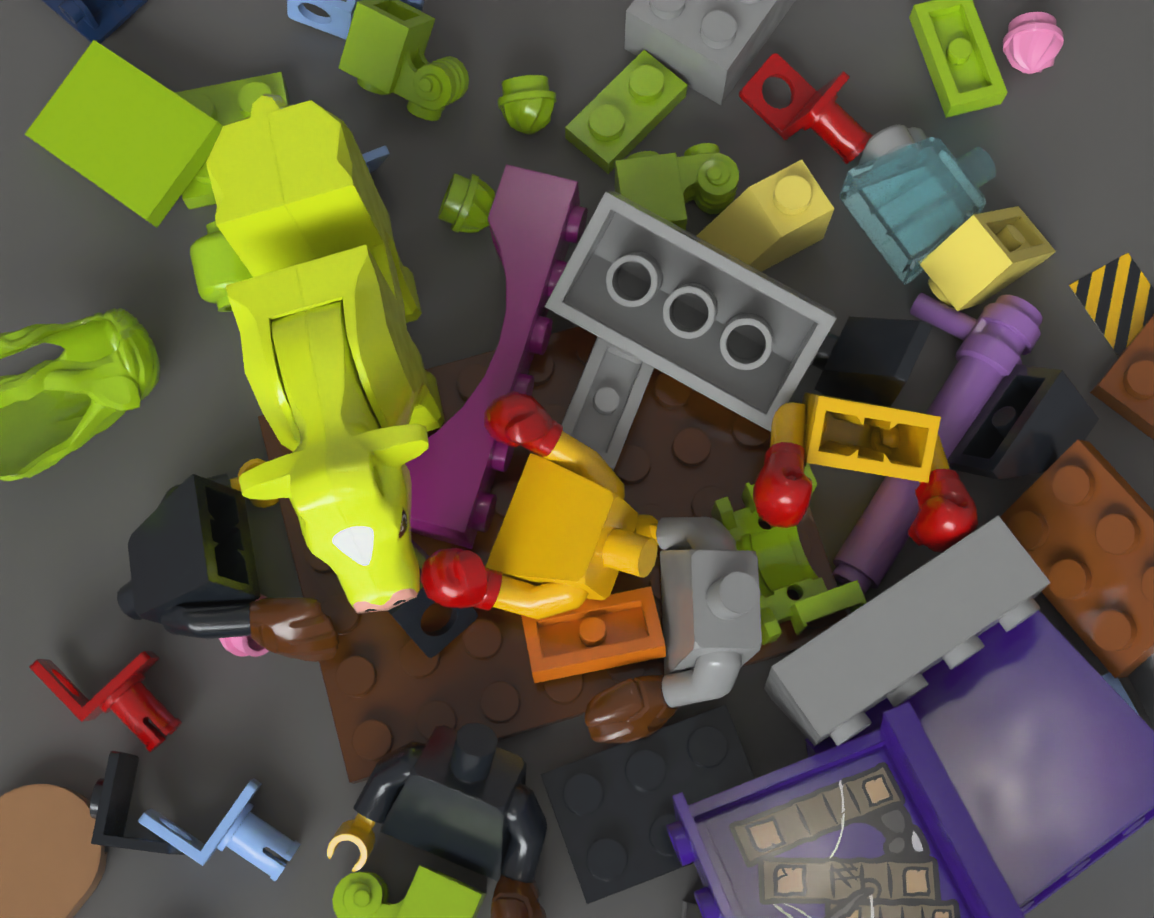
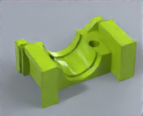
M804 463V474L812 480L813 493L818 484L809 463ZM748 482L741 494L745 505L743 509L733 512L728 496L715 501L711 515L714 519L720 521L736 540L737 550L755 551L758 557L763 645L776 641L781 635L780 623L791 620L796 635H800L807 627V623L848 608L852 613L867 603L858 580L827 591L822 577L820 578L815 574L806 558L796 525L789 528L771 526L769 530L762 529L759 526L758 522L764 520L758 516L753 500L755 484L750 485ZM787 590L796 591L799 595V600L790 599L787 596Z

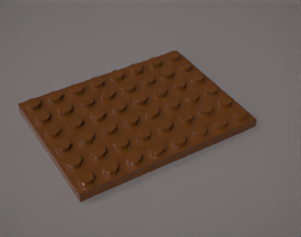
M580 326L551 334L544 355L534 354L528 375L534 376L532 396L544 407L550 417L562 424L597 338L596 335ZM496 350L425 369L432 373L437 381L445 419L443 425L464 406L484 378ZM654 368L613 471L625 486L624 500L638 514L651 515L658 522L663 517L713 518L711 511L715 501L727 496L733 512L745 508L741 494L746 483L749 482L750 485H753L756 482L758 474L764 465L765 453L770 448L771 432ZM258 416L268 460L270 461L293 453L280 443L265 416ZM440 428L428 431V437L436 433ZM521 445L515 447L508 470L506 472L497 470L490 491L491 494L497 496L494 516L486 533L477 532L472 549L411 533V538L429 556L438 550L459 548L476 553L482 559L484 566H486L530 453H535ZM278 498L303 598H314L319 601L323 613L331 617L338 633L339 648L334 658L322 660L319 663L349 783L355 784L368 780L377 762L383 756L409 742L415 741L426 744L436 726L445 725L458 731L468 723H480L491 728L499 741L585 715L587 704L594 696L622 681L640 676L664 675L663 657L534 683L521 615L494 607L488 611L473 607L478 614L477 619L436 656L429 658L388 611L357 613L345 595L336 573L327 563L312 554L307 547L298 516L290 499ZM808 506L804 517L796 525L811 568L818 577H822L828 591L836 588L837 584L834 575H832L833 572L810 506ZM766 521L758 522L762 529H771V526ZM658 545L656 562L649 575L642 578L619 571L611 594L651 586L663 633L660 552L663 549ZM787 590V596L790 599L799 600V595L796 591ZM438 603L429 606L421 619L422 630L432 632L441 629L450 620L453 608L443 607ZM846 610L807 623V627L800 635H796L791 620L780 623L779 626L782 633L777 640L766 645L761 643L760 651L742 667L794 652L847 616Z

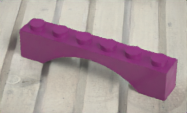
M508 164L505 166L488 216L493 245L506 275V312L499 344L484 378L464 406L436 433L428 437L429 448L423 454L405 463L410 471L412 482L411 533L472 549L477 532L486 533L491 525L497 496L491 494L490 491L497 470L502 472L508 470L515 447L500 443L490 436L484 427V411L492 400L511 391L532 396L534 376L528 375L534 354L544 355L552 331L553 321L551 318L546 317L549 309L545 308V305L568 263L564 260L570 242L578 244L586 226L588 209L580 206L578 181Z

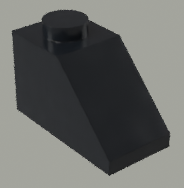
M849 316L840 336L829 332L820 346L812 365L823 371L814 390L831 397L891 407L906 384L933 326L919 320Z
M1016 364L1011 373L1003 378L947 461L952 470L998 480L1042 473L1077 439L1085 440L1099 418L1063 370Z

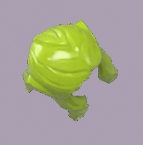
M114 308L107 310L104 314L95 313L93 316L65 324H33L16 331L0 333V359L41 343H50L64 348V351L56 360H45L22 374L0 377V479L2 481H13L25 477L31 478L50 468L66 455L81 448L92 437L108 429L127 410L140 407V401L150 394L160 380V363L153 340L149 337V333L144 326L139 324L136 317L125 309Z

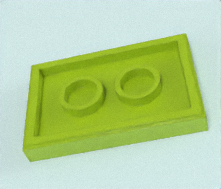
M93 40L24 135L158 228L208 159L223 126L173 91Z

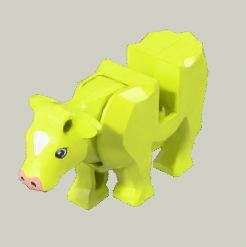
M263 94L252 103L250 117L222 127L206 161L217 205L215 213L216 226L253 276V278L226 285L228 299L240 331L245 374L262 413L283 446L293 452L264 462L242 473L239 477L242 495L248 499L269 500L289 498L298 516L307 547L312 554L327 563L336 573L345 595L357 613L387 611L417 597L420 590L419 564L411 542L412 482L410 471L405 463L419 457L429 448L427 432L441 428L445 421L436 378L432 373L425 370L422 356L407 331L406 323L417 320L422 314L413 273L400 260L394 242L390 215L376 189L354 136L344 121L312 100L287 106L280 95Z

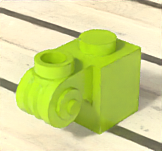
M361 0L357 2L338 68L358 78L357 83L363 89L380 95L395 93L408 100L407 110L410 113L425 120L437 121L447 105L464 96L469 85L468 71L457 58L446 56L432 63H429L425 58L424 53L435 18L400 0Z
M714 143L694 145L684 152V156L676 157V152L659 154L654 151H641L630 155L626 159L615 160V192L686 230L687 225L685 208L687 202L694 200L702 211L708 214H719L734 201L739 182L738 167L730 157L721 154L719 146Z
M419 865L405 898L399 903L388 902V885L381 876L372 872H355L342 878L335 887L332 902L334 912L338 918H476L487 893L427 865Z

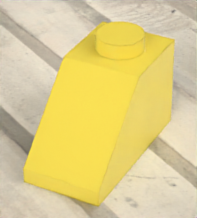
M801 159L748 187L696 236L762 272L822 240L832 217L834 207Z
M1015 206L973 214L919 264L930 277L928 284L935 296L944 304L953 306L956 311H960L983 303L1047 260L1056 251L1021 208Z

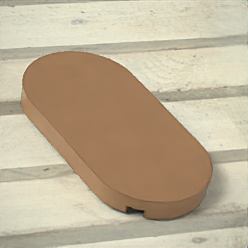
M31 784L13 789L0 797V918H73L97 888L105 871L107 852H104L105 846L91 844L96 819H93L90 815V801L80 793L61 786Z

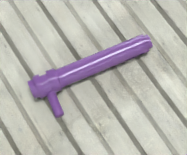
M920 293L911 307V315L963 340V343L956 352L957 364L925 413L941 417L938 434L947 459L1003 378L1011 373L1016 364L1022 365L1021 355L1031 353L1040 338L1039 326L1042 323L1043 317L1035 306L1024 299L1013 295H1001L995 303L985 306L978 319L961 311H956L955 308L924 293ZM889 476L884 478L833 559L836 568L832 575H834L835 580L839 584L845 585L858 580L864 595H866L869 588H878L909 538L908 528L915 520L919 511L915 494L919 481Z

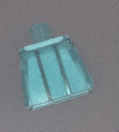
M929 137L849 170L839 198L901 282L906 285L924 270L920 264L931 252L973 214L981 213L986 205V200L979 187L995 178L996 168L990 155L981 147H975L956 159L941 139Z

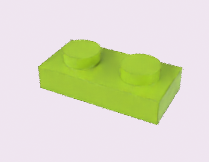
M932 0L915 4L909 19L945 117L1002 104L1008 92L973 0Z
M643 50L565 127V138L609 174L615 168V160H623L686 97L688 85L647 51Z

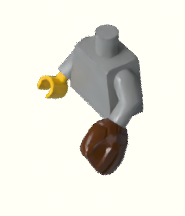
M638 514V522L634 533L654 538L657 542V547L659 545L663 549L660 552L662 625L666 645L664 675L630 678L594 696L587 704L584 718L592 740L600 743H626L648 737L661 729L666 721L675 714L679 706L718 699L728 694L734 687L741 667L760 651L762 632L758 557L755 551H738L736 540L720 521L710 517H663L658 522L651 515Z

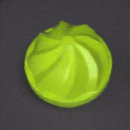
M525 75L509 78L501 82L503 96L497 99L498 108L502 111L510 127L530 135L535 134L550 123L551 113L557 99L556 93L549 90L547 76Z
M454 173L443 197L437 218L451 223V230L454 232H479L489 226L488 216L495 198V192L475 174H471L469 178Z

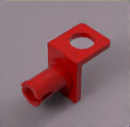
M773 53L739 91V97L784 140H787L800 129L806 131L811 128L842 158L845 164L853 161L865 149L868 140L873 136L836 102L838 98L837 92L850 78L845 71H842L816 91L779 54ZM767 78H781L790 87L791 101L786 108H773L765 101L762 94V86Z
M153 651L141 652L91 700L51 660L37 659L29 666L81 722L95 720L102 712L106 714L112 711L146 746L145 748L149 753L166 740L149 722V719L165 736L168 734L172 735L182 724L180 719L175 718L142 683L145 679L143 674L160 659Z

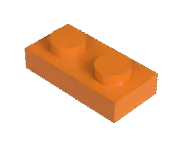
M651 586L610 594L605 600L586 599L577 609L540 620L521 615L534 683L666 657V645Z

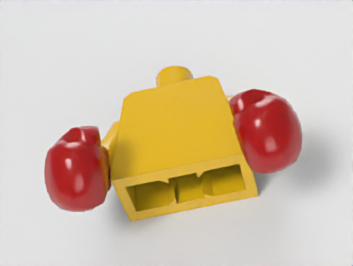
M511 391L492 400L484 411V427L490 436L510 447L521 445L535 454L530 453L486 566H484L482 559L470 550L464 551L459 548H451L433 552L423 562L420 581L427 598L443 607H476L486 611L494 607L540 620L577 609L586 599L605 600L612 592L619 571L642 578L648 576L656 562L657 542L654 538L634 533L638 522V512L624 500L625 486L602 456L565 433L563 425L553 420L533 396Z
M807 392L804 393L802 403H785L775 412L772 419L770 448L765 453L764 465L758 474L753 488V500L758 516L769 525L789 528L798 525L804 517L813 489L812 480L804 474V462L919 481V486L915 490L919 511L907 532L918 546L925 545L934 552L943 553L973 533L978 525L975 502L961 482L957 472L949 467L942 441L938 434L940 416Z

